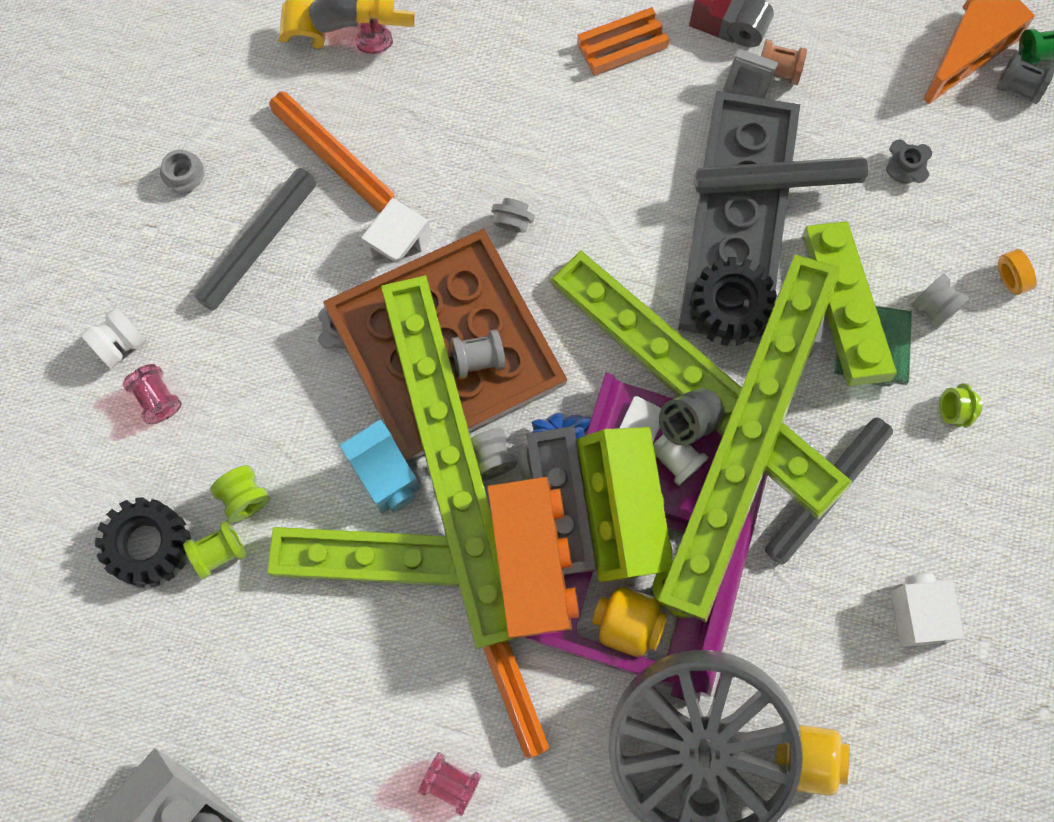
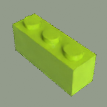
M650 427L603 429L576 439L599 582L669 572L673 563L672 545L668 535L664 512V498L660 488L656 451Z

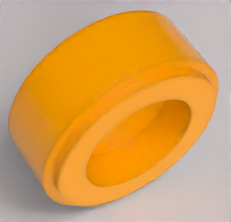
M1014 249L999 257V273L1005 286L1011 293L1021 295L1035 289L1037 285L1035 270L1031 261L1022 250Z

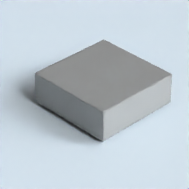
M738 48L723 91L765 99L778 62Z

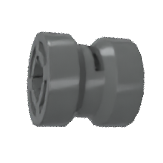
M706 388L694 389L683 396L666 402L661 407L659 413V425L662 433L669 441L681 446L691 444L701 437L715 432L724 420V407L720 398Z

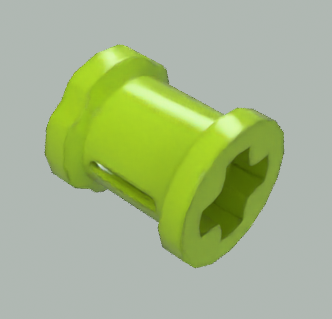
M228 520L220 523V529L196 542L188 540L183 543L185 552L201 579L211 576V570L234 558L242 560L247 557L237 532Z

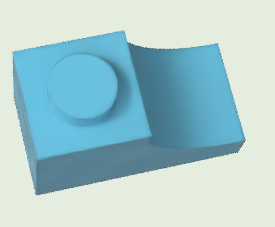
M381 419L339 445L381 514L388 509H391L392 512L398 511L415 499L414 492L420 489L417 478Z

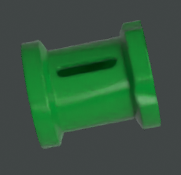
M1036 29L1024 30L1019 40L1021 60L1037 66L1041 61L1054 60V30L1038 32Z

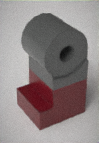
M695 0L689 26L730 43L734 42L745 47H756L760 45L774 17V10L765 0Z

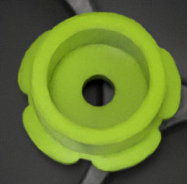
M961 383L957 388H947L942 393L939 409L941 417L946 423L954 424L956 427L963 426L968 428L980 416L982 412L981 397L975 391H971L972 388L969 384Z

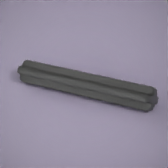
M864 157L701 167L696 169L694 183L696 192L699 194L863 183L868 176V163Z
M298 168L291 174L196 290L194 296L200 304L210 310L218 308L316 187L315 178L309 172Z
M873 418L834 466L853 483L893 434L892 427L881 418ZM836 502L818 520L800 505L765 547L767 555L781 565L788 562Z

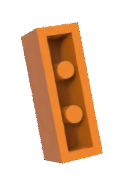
M547 477L488 486L508 637L514 639L572 630L571 619L579 618V608L575 587L566 588L563 569L572 567L568 538L558 539L555 519L564 518L560 488L551 490Z

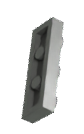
M574 426L526 434L533 479L547 477L551 490L560 488L564 518L555 520L558 539L568 538L572 567L563 569L564 576L597 571Z

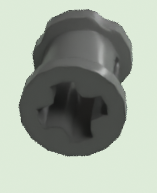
M1014 53L1006 65L996 89L1001 91L1006 88L1029 97L1030 102L1038 104L1054 76V69L1048 67L1044 70L1022 61L1021 55Z

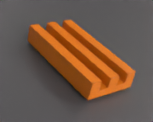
M653 7L577 35V44L593 76L668 48L670 39L666 33H662L663 26L661 22L655 20L656 13ZM650 35H652L653 37L641 43L630 46V43L634 41L640 40ZM610 50H619L617 52L611 53L601 58H595V56L608 52Z

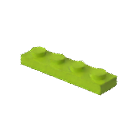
M849 222L807 225L802 237L808 257L841 267L838 281L825 313L847 387L892 381L897 371Z
M273 527L267 572L271 577L459 587L446 536Z

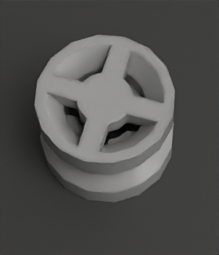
M942 274L914 300L911 306L917 312H925L930 317V324L938 330L970 300V297L964 292H956L950 286V279L945 274Z
M502 428L484 431L471 437L482 481L501 476L517 466L514 454L508 452L505 446L507 437Z

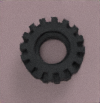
M728 257L724 265L721 259L713 261L711 269L706 266L702 270L690 297L689 305L692 306L690 310L691 319L697 318L698 320L695 327L699 332L706 329L708 331L706 338L712 342L715 336L721 337L720 345L728 346L731 340H735L736 346L743 345L747 338L750 341L754 340L760 331H763L775 306L774 302L777 298L776 290L771 291L774 284L771 276L763 279L762 276L765 269L759 265L755 271L751 270L749 267L752 260L744 258L742 265H736L737 257ZM724 288L738 289L747 296L749 309L739 316L728 315L718 308L715 296Z
M144 497L135 498L134 504L128 500L119 503L122 510L117 512L111 509L106 514L111 518L108 525L100 522L97 529L103 533V538H95V547L102 551L96 554L99 562L106 565L104 569L110 575L136 587L144 588L145 585L151 587L160 586L159 580L161 579L169 582L175 577L172 571L176 567L182 570L186 564L181 559L183 554L187 555L183 543L186 540H191L190 531L184 527L187 524L174 510L155 499L148 501ZM142 526L156 527L161 537L157 552L145 560L133 559L127 549V542L132 532Z

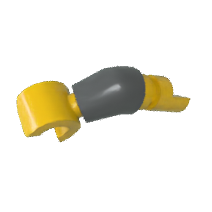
M286 0L282 4L278 41L280 43L289 42L290 37L294 35L308 36L313 38L312 46L319 50L324 45L325 33L345 27H357L358 23L370 24V19H378V24L414 27L415 11L394 10L395 0Z

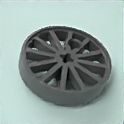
M691 650L672 654L654 662L630 682L621 695L613 714L609 733V758L616 787L625 804L641 822H691V820L694 822H730L727 813V785L754 812L735 822H777L791 804L799 785L803 765V742L799 722L792 704L780 686L767 673L751 662L732 654L713 650ZM691 671L720 672L713 701L707 716L703 715ZM677 674L680 678L690 718L678 712L654 685ZM733 677L747 682L758 690L733 714L721 719ZM643 697L672 728H662L631 718L628 714L638 699ZM768 703L775 707L783 721L779 726L750 732H738ZM626 734L666 748L635 756H624L622 753L621 735ZM700 739L710 740L709 752L700 751ZM787 742L790 743L789 764L785 765L751 756L744 752ZM673 766L662 779L645 793H640L629 776L631 774ZM736 769L781 783L772 798L766 801L738 774ZM682 782V808L679 817L675 819L663 813L655 806ZM701 787H708L710 791L716 794L717 799L709 804H701L695 801L691 795L695 791L700 790Z

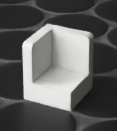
M394 198L389 201L361 237L366 255L375 259L381 253L395 263L400 262L412 246L422 252L432 239L429 221Z

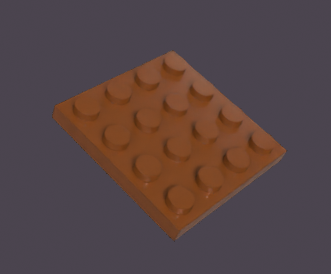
M484 228L323 301L324 308L376 410L406 462L423 455L424 451L385 307L381 285L426 275L469 432L567 383L568 379ZM497 329L504 350V370L497 371L492 367L468 372L467 377L459 379L452 357L451 338L459 337L461 341L488 336L490 330Z

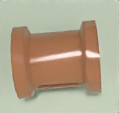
M766 39L761 56L778 62L773 76L790 80L791 84L798 85L807 49L799 48V50L775 46L772 40Z

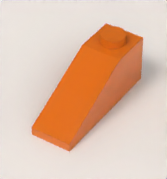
M967 0L963 5L965 13L955 28L923 99L928 104L932 103L1019 41L1021 34L1028 28L1035 15L1020 0Z

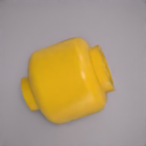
M621 586L611 594L609 599L601 596L593 615L592 624L600 626L599 640L602 645L639 658L645 655L648 649L656 651L665 627L667 614L661 612V604H659L654 596Z
M799 725L803 742V765L797 792L832 796L837 793L840 784L848 785L850 744L842 743V737L837 730ZM790 743L777 744L776 763L780 765L789 764Z

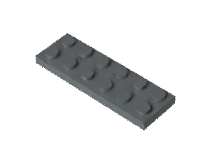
M716 91L704 167L793 161L800 104ZM789 188L699 194L678 330L708 334L706 329L699 332L695 327L698 320L697 318L691 319L690 310L692 306L689 303L697 278L700 277L702 270L706 266L711 269L713 261L721 259L724 265L728 257H737L736 265H742L744 258L752 260L749 268L755 271L759 265L763 267L765 271L762 278L766 279L771 276L774 282L771 291L776 290ZM724 288L715 296L718 308L728 315L739 316L749 309L747 296L738 289ZM765 328L763 331H760L759 335L754 340L750 341V339L747 338L746 342L759 344L765 331Z

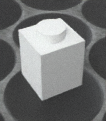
M934 574L912 575L904 578V585L890 591L901 648L947 644L964 639L953 580L935 581Z

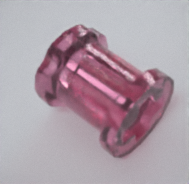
M370 19V24L358 23V33L355 40L357 48L361 52L376 54L384 52L392 46V33L386 28V25L378 24V19Z
M156 364L139 367L126 376L123 381L124 389L133 394L141 406L143 421L151 425L172 417L182 406L179 397L170 393L162 379L164 372Z
M438 752L423 778L418 793L422 796H426L428 793L454 806L455 813L463 816L483 775L478 772L471 775L446 762L445 755Z

